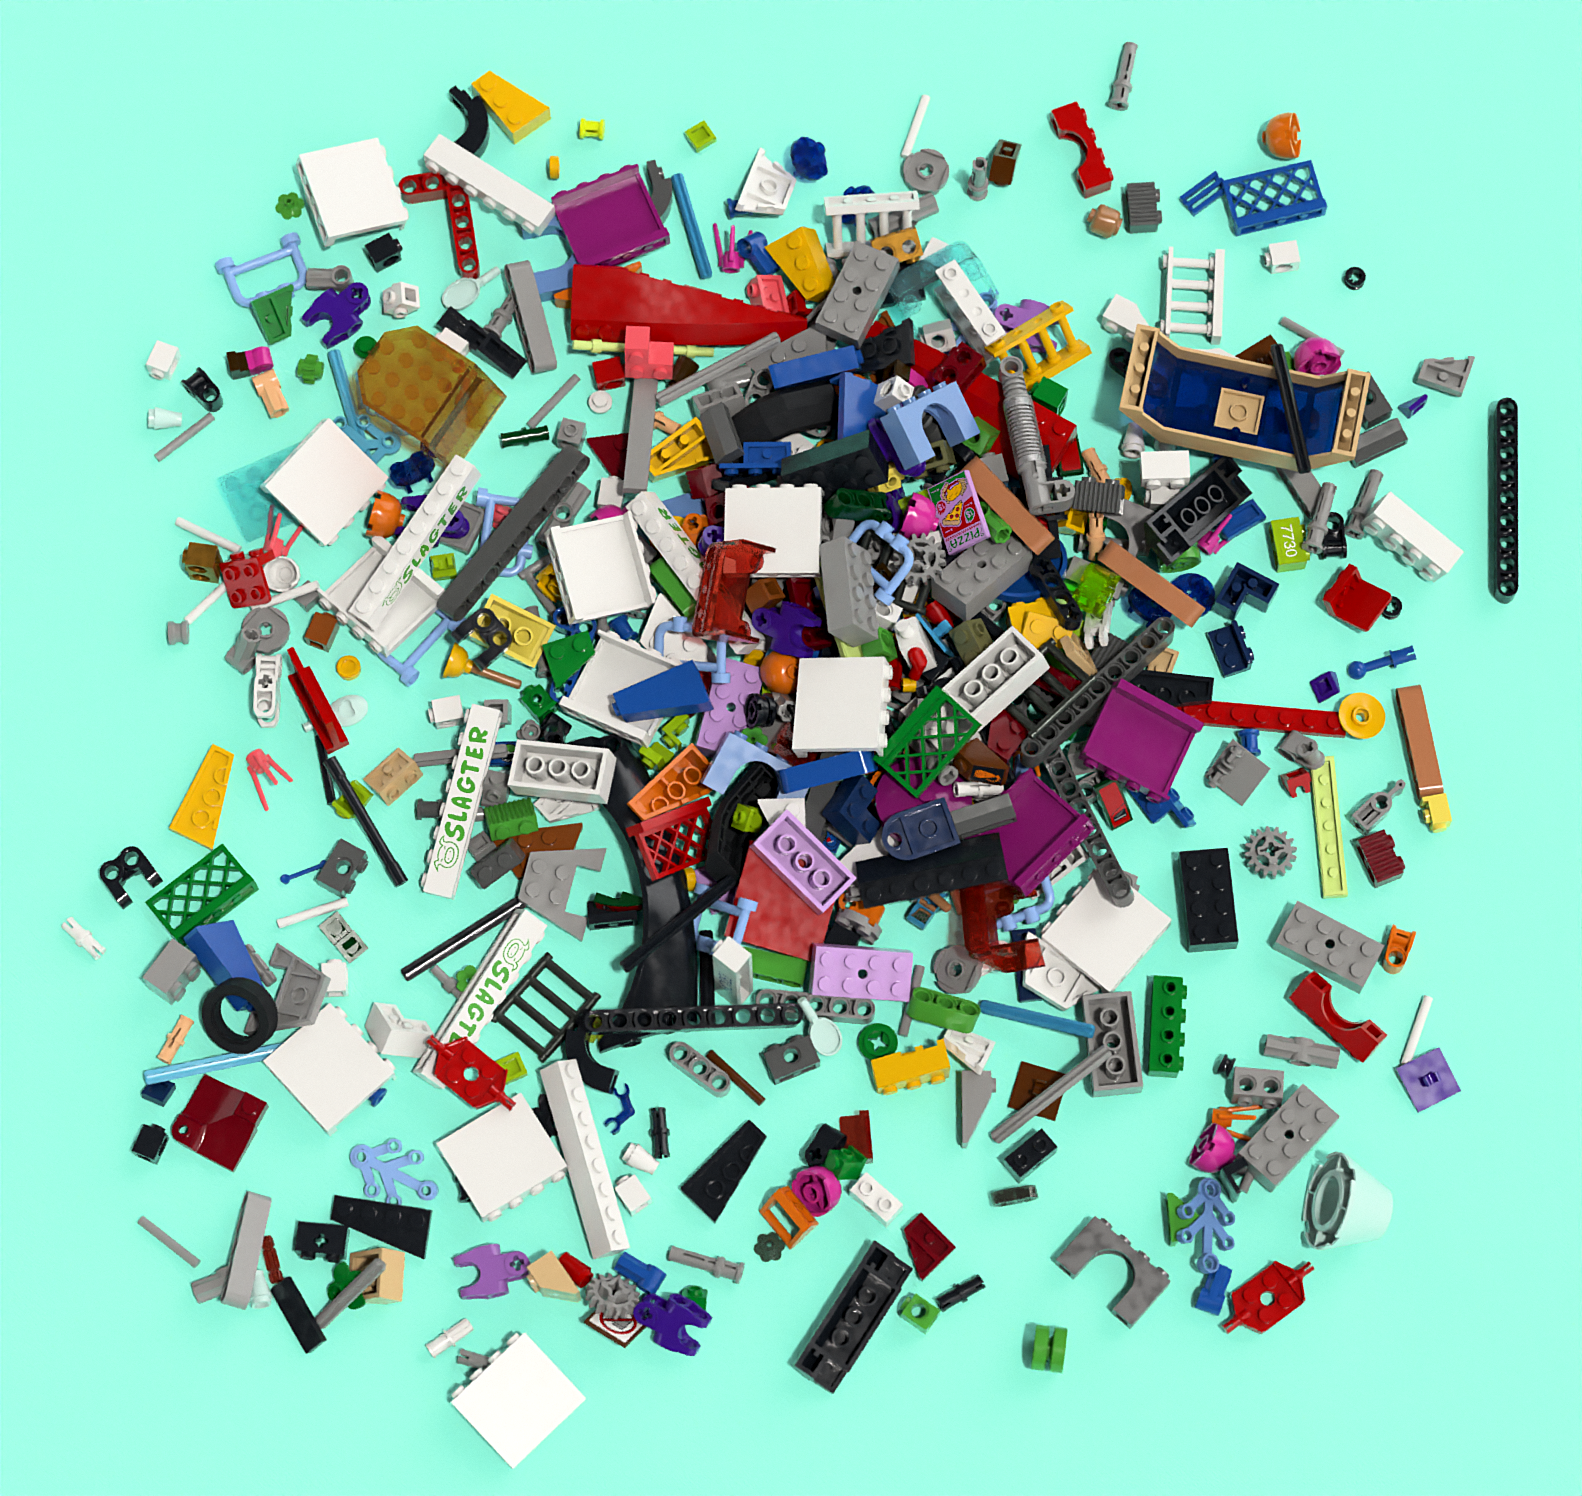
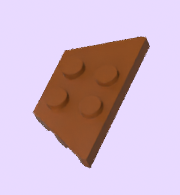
M574 823L538 828L539 831L510 837L515 840L526 855L523 862L511 870L517 880H523L530 852L575 850L580 833L583 830V824ZM509 838L504 840H496L493 842L495 843L496 847L501 846L502 843L504 844L505 841H508Z

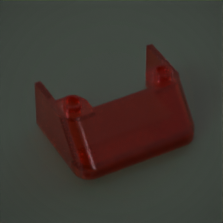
M745 539L714 542L709 545L705 554L692 624V634L694 637L739 645L759 643L760 638L750 636L751 628L749 623L742 620L750 574H755L758 570H761L764 564L763 554L775 553L776 548Z
M1007 880L979 887L959 890L964 943L969 957L1002 973L1045 967L1038 938L999 945L996 919L1010 915L1013 912L1014 900L1038 896L1036 888L1025 897Z

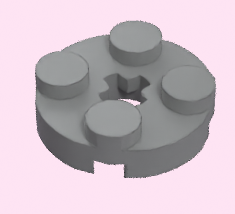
M930 148L920 149L919 152L910 154L904 162L903 176L905 185L919 194L926 195L932 193V195H936L944 188L949 179V165L943 154L937 150ZM926 167H929L932 174L924 176L920 170H925Z
M259 607L247 614L242 625L243 629L245 627L255 628L260 632L261 641L256 653L269 656L281 650L287 644L291 634L287 617L275 607L262 609ZM270 625L272 627L270 629L271 633L269 635H262L261 627L267 628Z
M839 908L834 917L837 924L860 935V939L869 945H873L882 933L879 925L875 923L874 927H872L868 923L869 918L851 909L845 908L842 911Z
M963 945L945 948L938 954L934 963V973L937 974L939 980L937 981L938 985L944 991L951 994L970 993L978 984L981 977V969L983 968L982 959L971 948ZM961 965L962 972L956 976L954 966Z

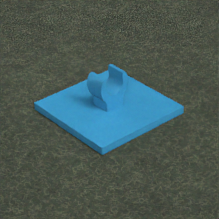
M917 613L915 615L944 653L950 657L955 656L941 638L953 629L951 624L945 619L936 628H933L926 618Z

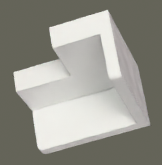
M374 1002L365 1023V1028L381 1054L421 1058L429 1046L426 1044L427 1040L432 1035L434 1036L426 1021L404 1018L396 1004Z

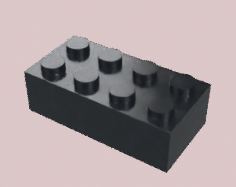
M870 429L782 458L781 478L785 484H792L794 487H804V484H817L824 491L822 504L840 488L866 490L887 483L889 475V463Z
M1228 848L1180 851L1177 860L1188 953L1236 949L1239 938Z

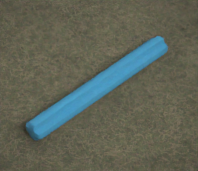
M682 173L673 174L671 181L700 278L702 280L712 277V270Z
M982 1000L980 1004L983 1014L1087 1038H1093L1095 1026L1092 1024L988 1000Z

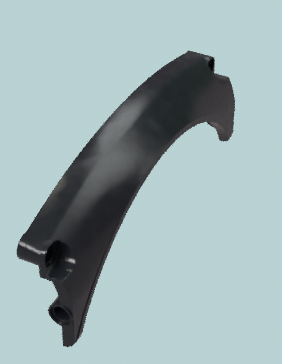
M609 734L601 738L590 736L565 743L568 745L606 748L617 758L608 803L602 805L612 815L624 834L639 874L643 897V944L691 905L684 869L652 881L635 836L629 837L626 828L643 822L627 803L651 781V778L645 766L641 763V759L632 742L616 734ZM664 830L662 838L670 842L672 834ZM645 836L647 846L652 849L654 840ZM660 844L658 853L665 857L667 848ZM673 852L671 861L678 865L680 856ZM656 859L655 866L657 872L661 873L663 863ZM691 921L637 966L632 986L622 1009L698 1006V964L694 921ZM690 1013L687 1015L689 1024L697 1025V1014ZM665 1014L662 1016V1022L667 1026H672L675 1024V1018L671 1014ZM640 1015L637 1018L638 1024L642 1027H647L651 1023L647 1015ZM617 1016L613 1024L621 1028L626 1025V1020L622 1016ZM674 1032L604 1035L598 1043L599 1053L602 1054L619 1047L637 1046L642 1043V1039L659 1034L669 1035Z

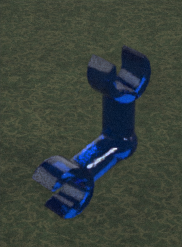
M626 1083V1093L623 1095L618 1094L616 1087H614V1094L616 1098L620 1099L623 1111L615 1118L611 1117L605 1121V1127L611 1123L617 1124V1128L612 1131L613 1135L618 1134L621 1130V1125L635 1114V1109L629 1097L630 1088Z

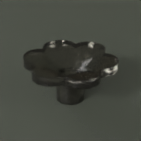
M770 1232L768 1235L760 1234L757 1237L758 1243L754 1246V1252L760 1255L761 1261L766 1263L771 1260H780L782 1256L781 1251L784 1250L785 1243L779 1239L778 1234L775 1232Z

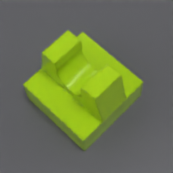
M454 553L430 556L434 581L455 579L457 577Z

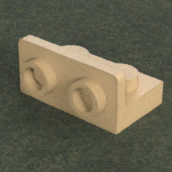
M398 747L363 780L366 785L381 797L387 806H390L423 776V773L416 762Z

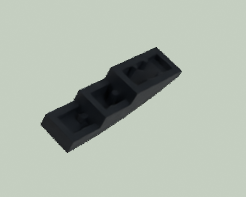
M451 306L435 324L441 331L446 327L469 342V351L511 379H514L527 362L525 358L494 333H488L472 319H466Z

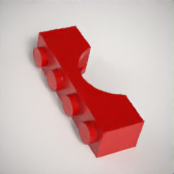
M1075 101L1051 110L1050 121L1058 139L1070 140L1078 144L1085 153L1086 160L1077 170L1076 180L1086 199L1111 190L1114 177L1110 167L1106 168L1105 156L1102 148H1098L1095 143L1096 135L1093 128H1089L1086 121L1088 118L1083 107L1080 108L1078 102Z
M1312 971L1303 979L1289 999L1294 1002V1005L1299 1010L1304 1011L1310 1016L1317 1026L1327 1031L1334 1041L1343 1045L1352 1057L1364 1063L1388 1035L1370 1019L1364 1022H1351L1341 1017L1334 1009L1331 1001L1333 986L1316 971Z

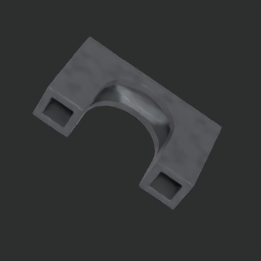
M1124 499L1122 515L1104 514V517L1118 522L1125 528L1129 537L1128 552L1137 558L1139 552H1144L1146 548L1144 523L1156 512ZM1073 556L1065 578L1117 600H1119L1120 596L1125 597L1130 586L1124 578L1109 567L1093 564L1077 556Z
M1094 1216L1056 1259L1055 1265L1074 1280L1097 1256L1113 1254L1123 1258L1132 1269L1133 1285L1113 1308L1112 1314L1126 1327L1131 1329L1170 1285L1169 1274L1161 1267L1155 1268L1149 1263L1150 1258L1143 1251L1139 1250L1137 1252L1130 1246L1132 1243L1123 1234L1118 1236L1111 1230L1113 1226L1103 1217L1099 1219Z

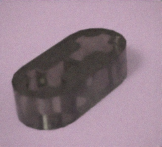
M1036 1185L1010 1188L990 1194L993 1207L1026 1203L1039 1198Z

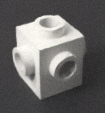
M397 282L383 290L384 313L392 314L396 318H404L409 313L419 309V286Z

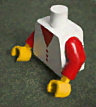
M905 617L894 625L895 633H892L893 639L897 640L899 649L911 668L908 674L910 678L901 679L902 692H915L916 681L920 679L922 673L937 667L928 631L917 617Z

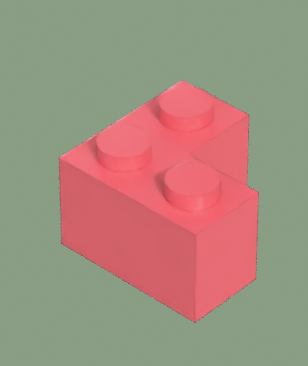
M626 326L625 377L658 380L672 379L674 342H650V327Z

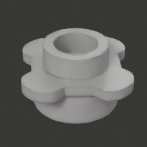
M530 719L526 721L521 730L517 731V737L523 740L538 741L544 737V731L540 729L534 720Z

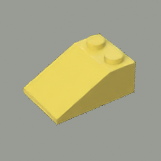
M491 593L484 608L493 611L495 616L512 635L511 647L503 656L535 668L543 652L542 645L548 642L556 625ZM481 616L477 623L481 627H487L491 624V619L488 616ZM476 631L470 635L469 640L487 649L490 647ZM497 634L494 636L493 641L497 645H503L506 643L507 638L503 634Z

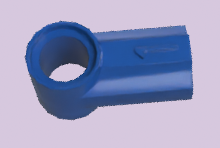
M754 232L738 240L737 250L743 258L751 259L761 275H773L780 269V266L764 248L768 245L765 235L761 232Z
M627 1252L620 1256L614 1267L615 1272L634 1282L640 1290L647 1294H656L667 1276L658 1267L649 1263L647 1265Z
M1219 1264L1216 1272L1208 1274L1195 1308L1219 1316L1226 1297L1224 1294L1232 1275V1269Z

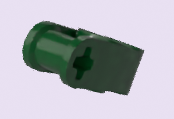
M840 488L824 504L826 513L834 519L854 521L873 519L881 523L883 520L886 522L892 517V513L888 510L886 504L887 495L884 492Z

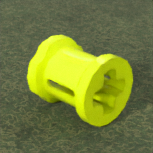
M581 118L580 139L599 137L600 140H604L605 119L589 121Z

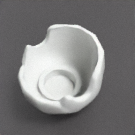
M278 556L263 567L268 587L273 591L285 592L291 590L300 581V568L291 558Z

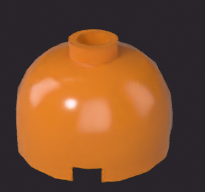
M1285 112L1274 116L1268 122L1266 131L1262 132L1263 144L1267 145L1269 151L1278 158L1293 159L1298 158L1300 155L1301 139L1298 140L1297 132H1301L1297 114Z
M378 490L376 496L381 498H375L367 528L372 530H366L365 536L372 538L374 536H382L385 539L394 535L397 527L403 526L405 515L401 514L402 506L395 496Z
M774 650L769 655H766L760 667L762 682H765L770 692L790 695L797 693L800 657L782 655Z

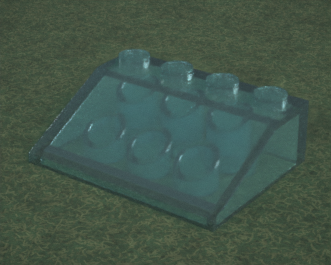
M301 441L217 477L246 543L273 532L278 513H282L279 529L297 521L270 493H265L259 486Z

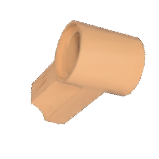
M274 369L251 378L259 397L263 399L270 417L279 418L284 416L289 411V407L281 392V385Z

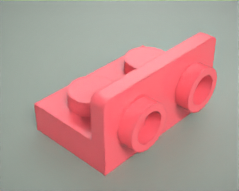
M756 275L747 284V295L750 298L751 305L756 306L758 304L775 312L779 310L790 313L781 275Z

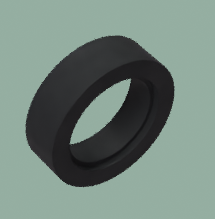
M235 977L222 982L207 995L202 1006V1021L207 1034L219 1047L231 1053L247 1054L257 1050L272 1037L278 1024V1011L272 996L262 985L248 978ZM230 995L240 996L253 1005L259 1018V1026L255 1035H239L226 1025L221 1014V1004L224 997Z

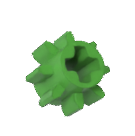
M307 354L305 359L299 360L297 374L304 379L303 383L315 384V380L322 379L324 362L319 361L318 355Z

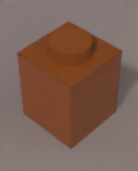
M776 578L759 579L742 594L752 615L756 609L775 607L785 598Z
M315 612L304 636L306 644L329 653L340 628L336 617L327 612H323V614Z

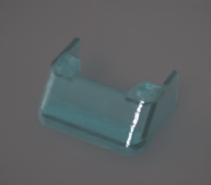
M955 241L897 273L888 294L903 320L918 313L922 307V299L917 291L938 280L939 278L935 274V270L954 259L970 281H976L981 278L993 300L995 301L999 298L1000 294L986 268L968 243L965 241ZM913 323L914 339L920 341L921 336Z

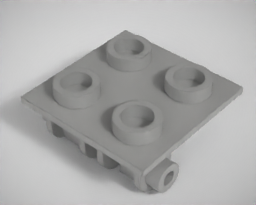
M1232 739L1206 773L1205 777L1209 780L1208 784L1211 787H1219L1243 806L1271 768Z

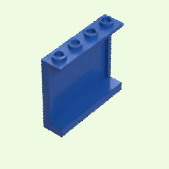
M842 372L840 375L830 379V383L839 386L837 440L869 430L868 421L870 419L880 420L881 417L888 414L874 404L878 385L872 383L871 380L859 378L851 372ZM904 476V479L901 480V484L913 479L914 477Z

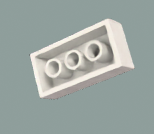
M1391 491L1379 499L1360 522L1365 526L1364 529L1367 533L1381 539L1387 549L1397 552L1405 564L1414 566L1420 571L1419 574L1425 580L1432 581L1433 583L1446 575L1464 553L1462 549Z
M1011 626L945 685L943 689L982 724L977 730L979 732L1050 667L1043 654L1018 630ZM965 719L971 726L974 725L968 719Z
M517 739L507 785L517 795L607 804L617 758L606 748Z

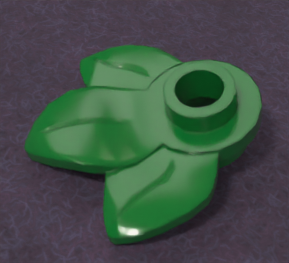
M346 1262L338 1264L334 1269V1282L328 1287L329 1299L333 1301L362 1271L355 1270L350 1272ZM362 1293L348 1306L349 1309L355 1310L365 1306L366 1301Z

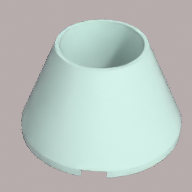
M1341 1152L1328 1154L1326 1156L1328 1159L1326 1163L1318 1165L1305 1196L1303 1221L1307 1222L1308 1232H1304L1307 1243L1314 1249L1328 1250L1380 1239L1386 1232L1392 1217L1393 1197L1391 1191L1347 1154Z

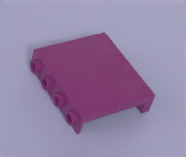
M638 163L625 165L619 171L611 174L604 173L596 180L581 182L576 188L568 191L561 190L551 197L557 219L578 264L616 266L670 244V234L667 227L663 226L639 173Z
M1120 678L1113 682L1078 758L1084 761L1083 764L1086 767L1105 772L1104 776L1113 781L1119 780L1126 784L1125 787L1133 792L1140 791L1147 795L1146 799L1159 804L1170 799V796L1167 794L1195 734L1201 732L1204 723Z
M1031 768L1021 773L1017 777L1016 782L1000 794L1001 796L1009 793L1017 822L968 837L973 838L999 832L1008 874L1007 881L1025 897L1095 830L1092 822L1086 815H1080L1042 782Z

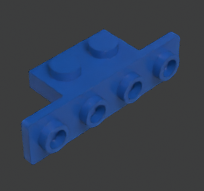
M743 442L745 453L743 455V463H720L719 470L724 472L726 476H737L739 472H748V475L760 476L762 472H772V475L780 476L782 458L791 456V442Z
M1171 787L1167 794L1170 796V799L1159 804L1146 799L1147 795L1140 791L1133 792L1129 790L1153 824L1158 823L1171 811L1175 813L1185 828L1194 827L1197 824L1193 819L1195 817L1193 812L1188 807H1184L1179 800L1180 795L1174 788Z

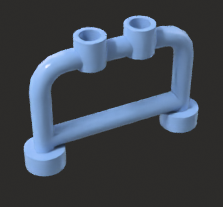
M297 232L288 233L280 239L283 245L282 249L235 266L232 257H224L215 262L218 273L224 274L236 303L243 307H252L250 301L289 284H293L294 291L304 287L306 284L307 267L298 248L301 240ZM292 255L299 272V278L296 281L280 284L277 288L270 291H261L251 298L243 297L235 279L236 275Z
M478 487L476 506L485 507L480 548L491 536L495 504L515 507L521 498L487 493L488 488ZM529 540L517 553L516 564L511 568H505L499 576L514 577L524 569L526 558L531 559L533 545L528 544Z
M873 519L865 520L855 528L848 539L857 543L866 530L872 529L878 536L888 542L892 548L904 556L903 565L890 582L871 567L874 582L880 586L874 596L887 606H890L895 599L892 594L913 566V553L907 547L910 541L899 533L894 536L892 534L894 528L884 520L881 524Z
M438 609L435 613L442 617L443 620L403 664L391 654L387 658L381 652L377 655L401 675V682L410 687L420 675V672L413 666L447 629L453 632L466 620L465 617L460 621H454Z
M673 616V621H666L658 626L655 631L654 649L659 651L663 657L664 634L667 631L714 634L717 640L716 663L694 661L699 671L711 672L712 683H730L731 673L726 672V636L719 626L709 624L708 618H694V622H687V617Z
M1049 875L1041 882L1045 894V901L1042 904L994 921L986 917L979 895L1009 885L1010 883L1007 880L962 891H968L976 918L981 926L988 930L1003 928L1005 933L1017 929L1018 922L1025 920L1028 925L1040 921L1039 915L1051 909L1054 904L1055 895Z
M696 883L694 892L698 893L697 899L712 887ZM739 897L737 906L717 900L710 906L711 908L739 917L733 940L741 945L750 912H756L758 902ZM701 913L693 920L697 944L696 950L713 955L714 952L712 950L718 941L699 934L698 928L702 917Z

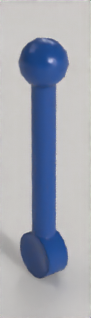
M322 860L318 865L291 875L283 874L280 880L285 885L289 884L290 880L322 869L327 861Z

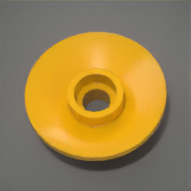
M1361 692L1353 693L1347 696L1340 704L1338 711L1339 721L1342 728L1349 735L1358 739H1369L1376 736L1384 727L1385 711L1382 704L1374 696ZM1356 715H1360L1363 722L1358 721Z

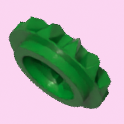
M881 1023L871 1024L860 1034L859 1048L862 1055L870 1061L897 1051V1035L888 1025ZM883 1034L882 1043L885 1044V1046H880L879 1049H877L876 1052H874V1043H872L870 1040H877L878 1037H880V1035Z

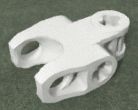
M257 653L253 709L261 728H275L279 723L282 654L269 656ZM275 714V718L271 722H264L262 718H272Z

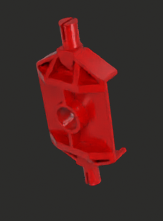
M433 1035L427 1040L426 1044L437 1051L438 1055L434 1076L473 1108L478 1110L492 1103L500 1102L511 1111L517 1104L504 1092L508 1070L502 1068L468 1040L467 1036L448 1044L441 1043ZM473 1068L478 1072L476 1080L468 1081L464 1077V1072L467 1069Z
M1274 1261L1249 1282L1231 1293L1234 1316L1222 1325L1223 1330L1229 1334L1238 1326H1244L1262 1335L1305 1303L1303 1279L1315 1270L1313 1265L1311 1266V1263L1308 1261L1298 1270H1294ZM1264 1293L1272 1294L1274 1303L1270 1306L1264 1305L1260 1299L1261 1295Z

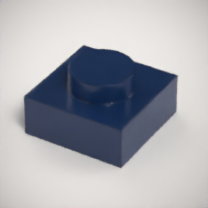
M171 1081L146 1085L141 1092L142 1098L164 1107L176 1090V1085Z

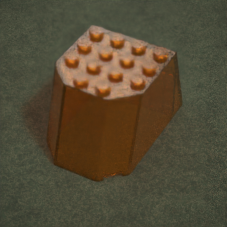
M418 325L384 332L352 378L359 412L368 415L371 420L388 431L399 435L403 441L444 468H447L455 455L465 459L507 398V395L476 363Z

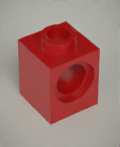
M620 356L592 362L598 391H607L626 386L625 364H621Z

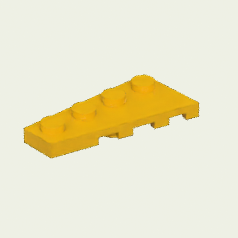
M212 744L169 827L170 831L211 851L213 850L234 759L233 753Z

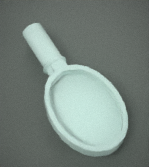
M495 266L476 280L465 277L452 282L442 295L444 306L447 309L451 306L456 311L469 307L479 297L480 288L501 274L500 269Z
M359 695L343 696L330 705L342 728L356 725L368 713V703ZM311 721L302 724L306 733L314 730Z
M805 996L799 998L797 1003L803 1009L806 1019L810 1022L808 1035L812 1040L815 1050L825 1056L837 1054L842 1046V1035L838 1026L828 1018L818 1017Z

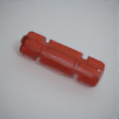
M268 1235L264 1236L262 1243L264 1251L262 1252L266 1268L270 1272L268 1274L271 1284H278L284 1278L281 1270H279L281 1267L277 1251L274 1248L273 1237Z

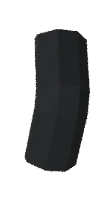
M822 380L776 390L760 397L732 416V420L742 448L743 442H776L794 433L838 424L839 400L832 384ZM743 456L737 458L732 463H743Z
M757 761L725 796L713 817L709 833L705 870L715 881H721L727 875H731L738 884L748 850V842L754 835V832H743L731 826L737 804L760 808L758 799H773L776 793L777 780Z

